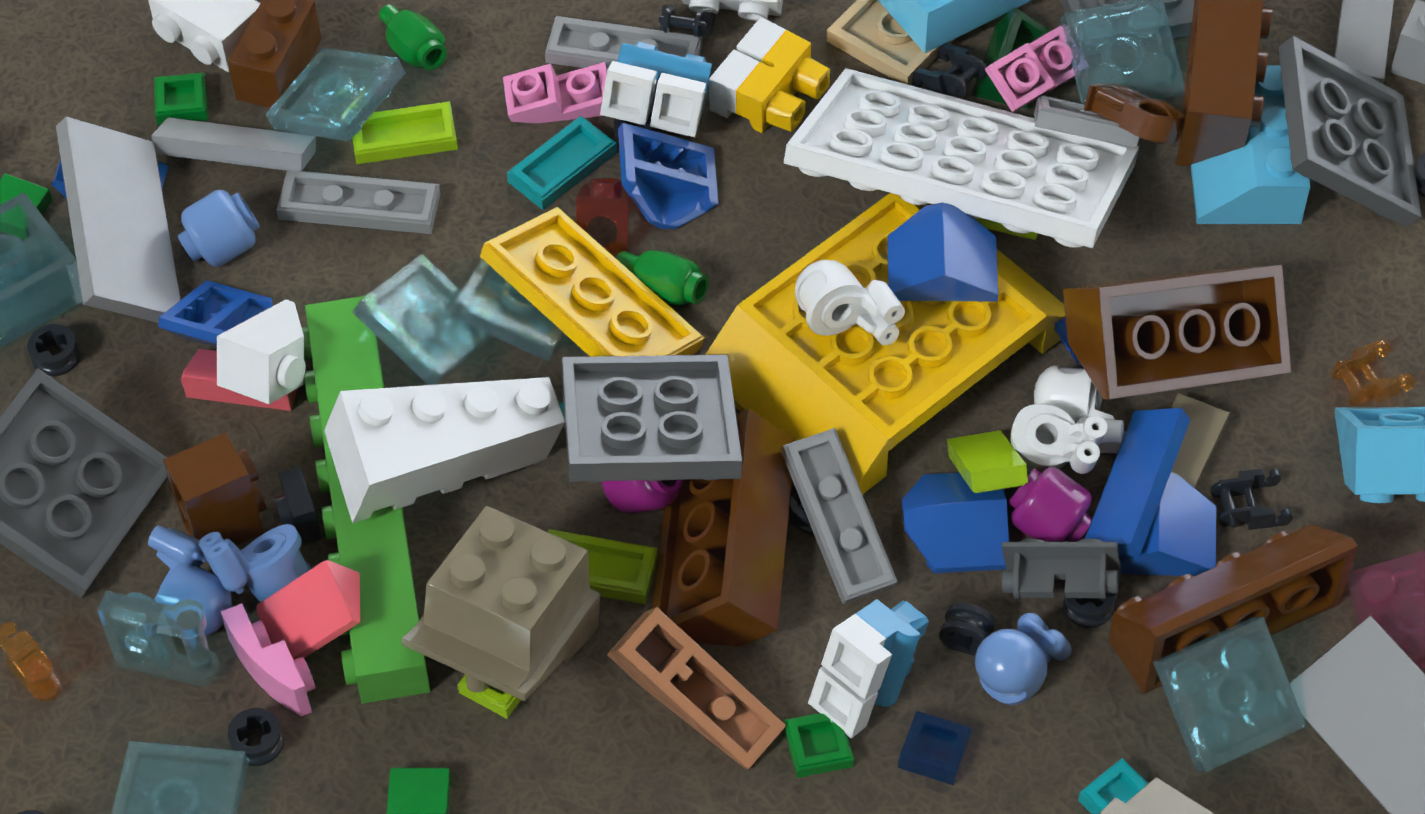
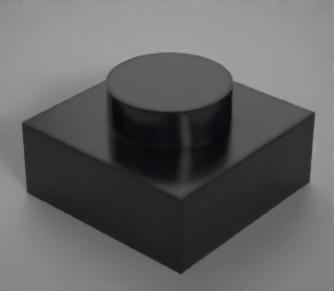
M300 466L279 472L283 495L273 498L281 525H293L302 539L301 545L322 539L316 512Z

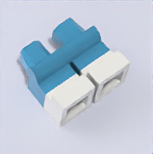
M638 42L635 45L623 43L617 62L612 61L607 70L600 115L645 125L653 108L650 127L695 137L704 110L712 64L706 63L705 57L689 53L681 57L660 52L655 45Z
M876 599L833 628L821 663L822 667L819 669L808 704L819 713H824L831 719L830 722H835L844 730L847 736L853 738L866 728L874 704L887 707L897 702L905 677L912 670L915 661L913 655L918 641L925 634L929 620L907 601H902L892 609H889Z

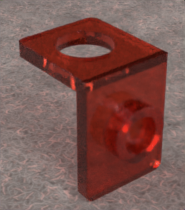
M591 179L590 183L583 184L576 196V224L587 232L588 223L597 216H605L613 220L617 227V237L612 243L601 246L617 258L621 251L628 252L629 204L632 199L619 179Z

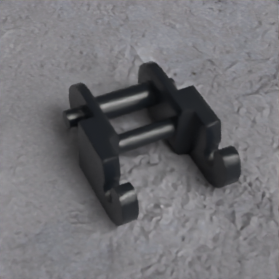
M670 4L662 6V15L659 16L660 31L669 33L673 30V27L693 29L694 37H709L712 35L715 24V13L713 10H701L697 12L695 18L675 16V6Z
M945 43L938 49V55L946 63L950 60L953 66L947 72L937 69L929 71L918 68L913 72V83L919 87L924 84L926 90L964 97L968 93L966 84L973 78L983 79L986 77L987 72L985 69L987 67L982 60L970 55L969 49ZM957 72L961 73L959 77L955 75Z
M1263 469L1239 471L1238 478L1221 479L1212 485L1211 494L1214 497L1221 498L1225 511L1219 516L1220 525L1235 528L1240 524H1247L1248 530L1288 525L1293 519L1290 509L1281 510V515L1276 517L1274 508L1264 509L1261 505L1256 506L1252 489L1276 486L1281 481L1279 470H1271L1269 472L1270 476L1266 478ZM1245 495L1248 507L1236 508L1233 496Z

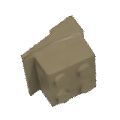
M485 506L426 583L424 615L402 637V645L466 674V686L472 692L485 691L490 685L525 701L563 661L568 662L592 637L599 625L600 593L590 589L588 550L489 506Z

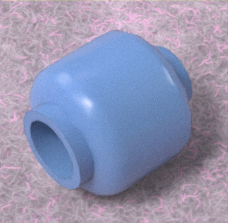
M218 189L187 207L182 212L181 221L185 231L180 233L178 238L194 262L203 257L209 265L221 267L255 245L256 236L254 231L260 228V225L238 192L231 196L228 192Z

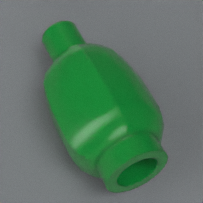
M387 4L382 7L379 12V18L386 25V41L403 61L415 68H424L429 71L439 68L445 62L447 57L445 36L430 20L412 10L399 11L393 4Z
M660 250L646 251L640 256L621 251L616 258L667 304L678 307L688 303L698 305L707 294L709 288L708 275L701 273L699 266L687 258Z

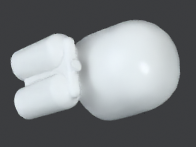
M819 260L808 265L796 281V300L801 309L806 312V322L814 333L825 336L834 335L846 331L857 323L867 332L872 333L882 345L892 344L898 338L899 330L894 323L902 319L905 309L885 282L872 280L867 288H863L845 265L835 260Z
M1060 365L1047 368L1039 376L1035 384L1034 404H1047L1058 407L1068 413L1075 424H1084L1087 418L1093 415L1101 416L1107 422L1108 428L1101 443L1098 445L1100 453L1118 454L1126 431H1124V421L1115 420L1113 415L1100 411L1102 396L1085 369L1060 367Z
M1047 404L1029 405L1024 407L1014 420L1011 429V445L1026 463L1027 471L1029 472L1034 468L1040 473L1049 467L1061 469L1067 462H1070L1075 472L1085 474L1093 469L1100 456L1098 445L1107 432V422L1101 416L1093 415L1087 418L1084 424H1075L1069 414L1058 407Z

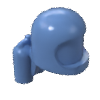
M284 524L271 529L256 538L243 550H240L231 540H224L219 532L209 533L199 541L203 554L213 573L220 579L223 587L228 591H235L241 594L244 590L243 587L247 583L253 595L260 602L311 569L310 564L305 561L299 550L302 539L296 528L290 524Z
M158 525L152 531L148 545L157 550V557L170 570L152 603L148 615L149 619L159 625H166L171 622L196 637L208 636L218 631L224 624L221 611L232 606L231 592L223 587L216 575L200 567V565L208 562L199 546L200 540L172 527L165 528Z
M1026 613L1019 618L1017 623L1018 631L1014 629H1001L991 633L982 641L976 652L975 667L982 687L990 696L1005 705H1018L1030 699L1044 683L1047 675V662L1051 658L1056 661H1063L1071 654V645L1063 634L1054 629L1049 630L1045 622L1034 613Z

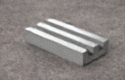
M1042 95L1037 98L1034 110L1035 127L1137 148L1138 136L1118 127L1119 124L1092 111H1085V104Z

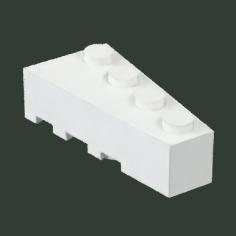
M545 377L340 391L324 432L353 524L370 518L373 511L392 506L396 510L414 504L416 497L437 490L444 494L460 489L465 481L480 476L487 480L539 463L548 457L565 420L550 378Z

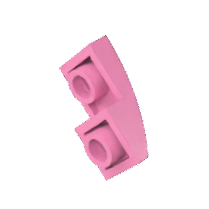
M1060 25L1032 43L1024 44L989 65L985 71L1010 110L1014 112L1081 74L1088 66Z
M605 62L557 76L550 63L503 77L507 112L510 121L546 123L577 119L579 116L584 118L603 116L600 115L608 70Z
M242 603L221 611L229 641L238 658L254 680L272 698L302 717L312 713L307 692L316 689L304 657L293 660L284 640L271 644L262 621L259 620L251 624Z

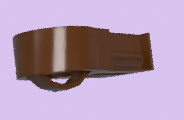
M1090 84L1084 106L1085 111H1092L1119 124L1118 127L1129 131L1135 136L1160 143H1176L1178 141L1185 116L1165 100L1151 99L1120 84Z

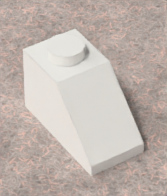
M284 300L217 336V386L266 404H271L303 385L306 369L304 361V335L294 302Z

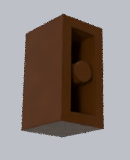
M315 0L261 1L228 60L236 100L283 112L322 39Z
M223 433L163 459L181 521L189 536L201 540L209 533L219 532L224 540L229 539L235 545H239L264 534L259 513L266 511L267 508L255 482L259 480L257 470L248 451L243 449L237 452L227 433Z

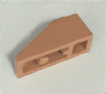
M658 607L644 612L607 654L643 689L746 770L754 764L786 726Z

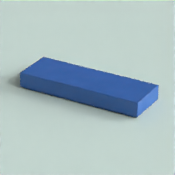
M1182 408L1134 411L1085 539L1117 542L1119 556H1140L1190 423L1189 417Z

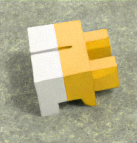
M760 17L736 46L737 50L733 49L709 78L710 111L726 118L732 112L749 119L753 129L760 133H763L770 124L793 133L805 114V101L793 95L799 91L814 99H820L829 87L830 69L811 58V42Z

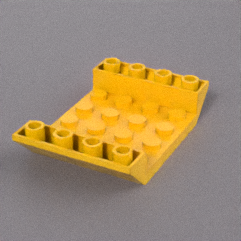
M893 193L886 195L739 303L705 354L728 355L734 405L739 411L743 412L750 409L796 438L795 441L835 428L862 495L887 476L888 451L1028 342L1043 354L1067 335L1064 304L998 249V302L900 301L905 309V313L901 320L894 323L899 330V336L896 341L889 345L880 344L872 333L867 332L857 323L846 331L834 335L825 336L814 333L806 322V312L801 309L795 297V285L798 276L808 265L819 260H835L845 265L863 288H867L872 280L883 281L888 285V235L923 207L931 205L930 203L925 205L911 204L904 201L900 195Z

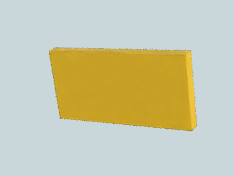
M558 207L485 242L480 257L590 357L693 355L701 349L705 337Z

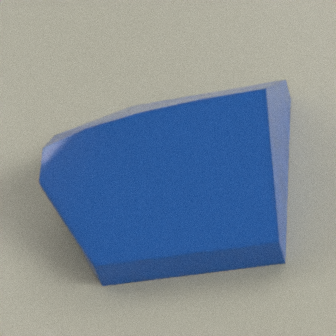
M626 123L620 125L618 136L622 186L649 223L660 229H678L714 209L719 204L713 147Z
M943 202L926 205L888 235V286L899 301L998 302L996 236L956 206Z
M206 280L161 315L158 327L179 337L217 347L218 335L273 307L272 298Z
M960 473L924 474L903 497L901 502L904 530L924 556L927 566L933 573L1006 569L1002 542H1009L1007 499L1004 489L975 493L972 492Z
M1170 473L1140 556H1119L1122 574L1173 576L1192 574L1197 576L1216 566V506L1178 474Z

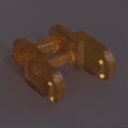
M1381 339L1353 350L1350 359L1338 361L1332 369L1331 377L1334 380L1343 379L1352 392L1348 398V402L1352 406L1359 403L1364 405L1371 398H1374L1376 403L1397 396L1400 393L1401 387L1408 391L1415 385V379L1409 373L1390 380L1387 377L1378 379L1368 363L1375 360L1377 353L1384 357L1390 352L1391 345L1386 339ZM1363 371L1371 383L1361 386L1354 374Z
M14 622L3 624L0 627V647L7 654L6 664L10 671L37 700L49 701L55 698L60 691V683L53 674V665L49 658L26 630L15 634L17 627ZM15 634L14 637L8 638L9 635Z

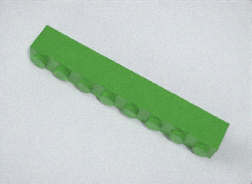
M366 295L305 305L308 327H302L304 335V360L312 359L314 370L305 371L304 380L308 403L318 402L320 414L309 416L314 447H324L326 459L316 461V470L320 493L330 492L332 505L322 507V515L327 540L337 539L338 552L328 554V559L360 573V623L340 635L350 634L352 649L341 651L346 685H358L362 704L430 692L425 655L402 645V637L419 621L403 508L394 510L392 506L373 511L370 518L352 524L324 432L340 391L384 388L370 296Z

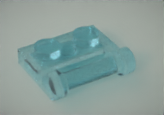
M105 591L97 612L117 667L197 686H207L217 681L221 674V666L218 656L209 649L204 633L207 619L203 606L199 602L186 599L171 606L157 603L149 596L141 593L132 592L122 595ZM172 636L182 638L187 655L176 652Z

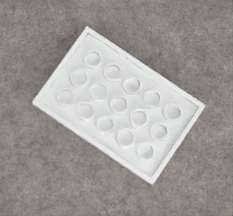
M845 68L787 143L784 164L799 167L801 172L810 176L824 177L828 175L849 181L853 187L860 190L874 191L879 189L897 194L904 201L911 204L948 203L956 206L974 219L981 217L999 222L1008 230L1017 233L1035 232L1050 236L1064 246H1086L1093 248L1135 166L1139 146L1134 148L1035 127L1034 118Z

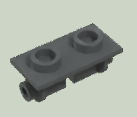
M1040 539L1002 542V551L1006 570L1002 571L1003 593H1013L1014 599L1054 598L1055 580H1065L1066 598L1107 599L1108 593L1119 592V578H1121L1122 572L1117 542H1103L1097 539H1082L1078 542H1045Z

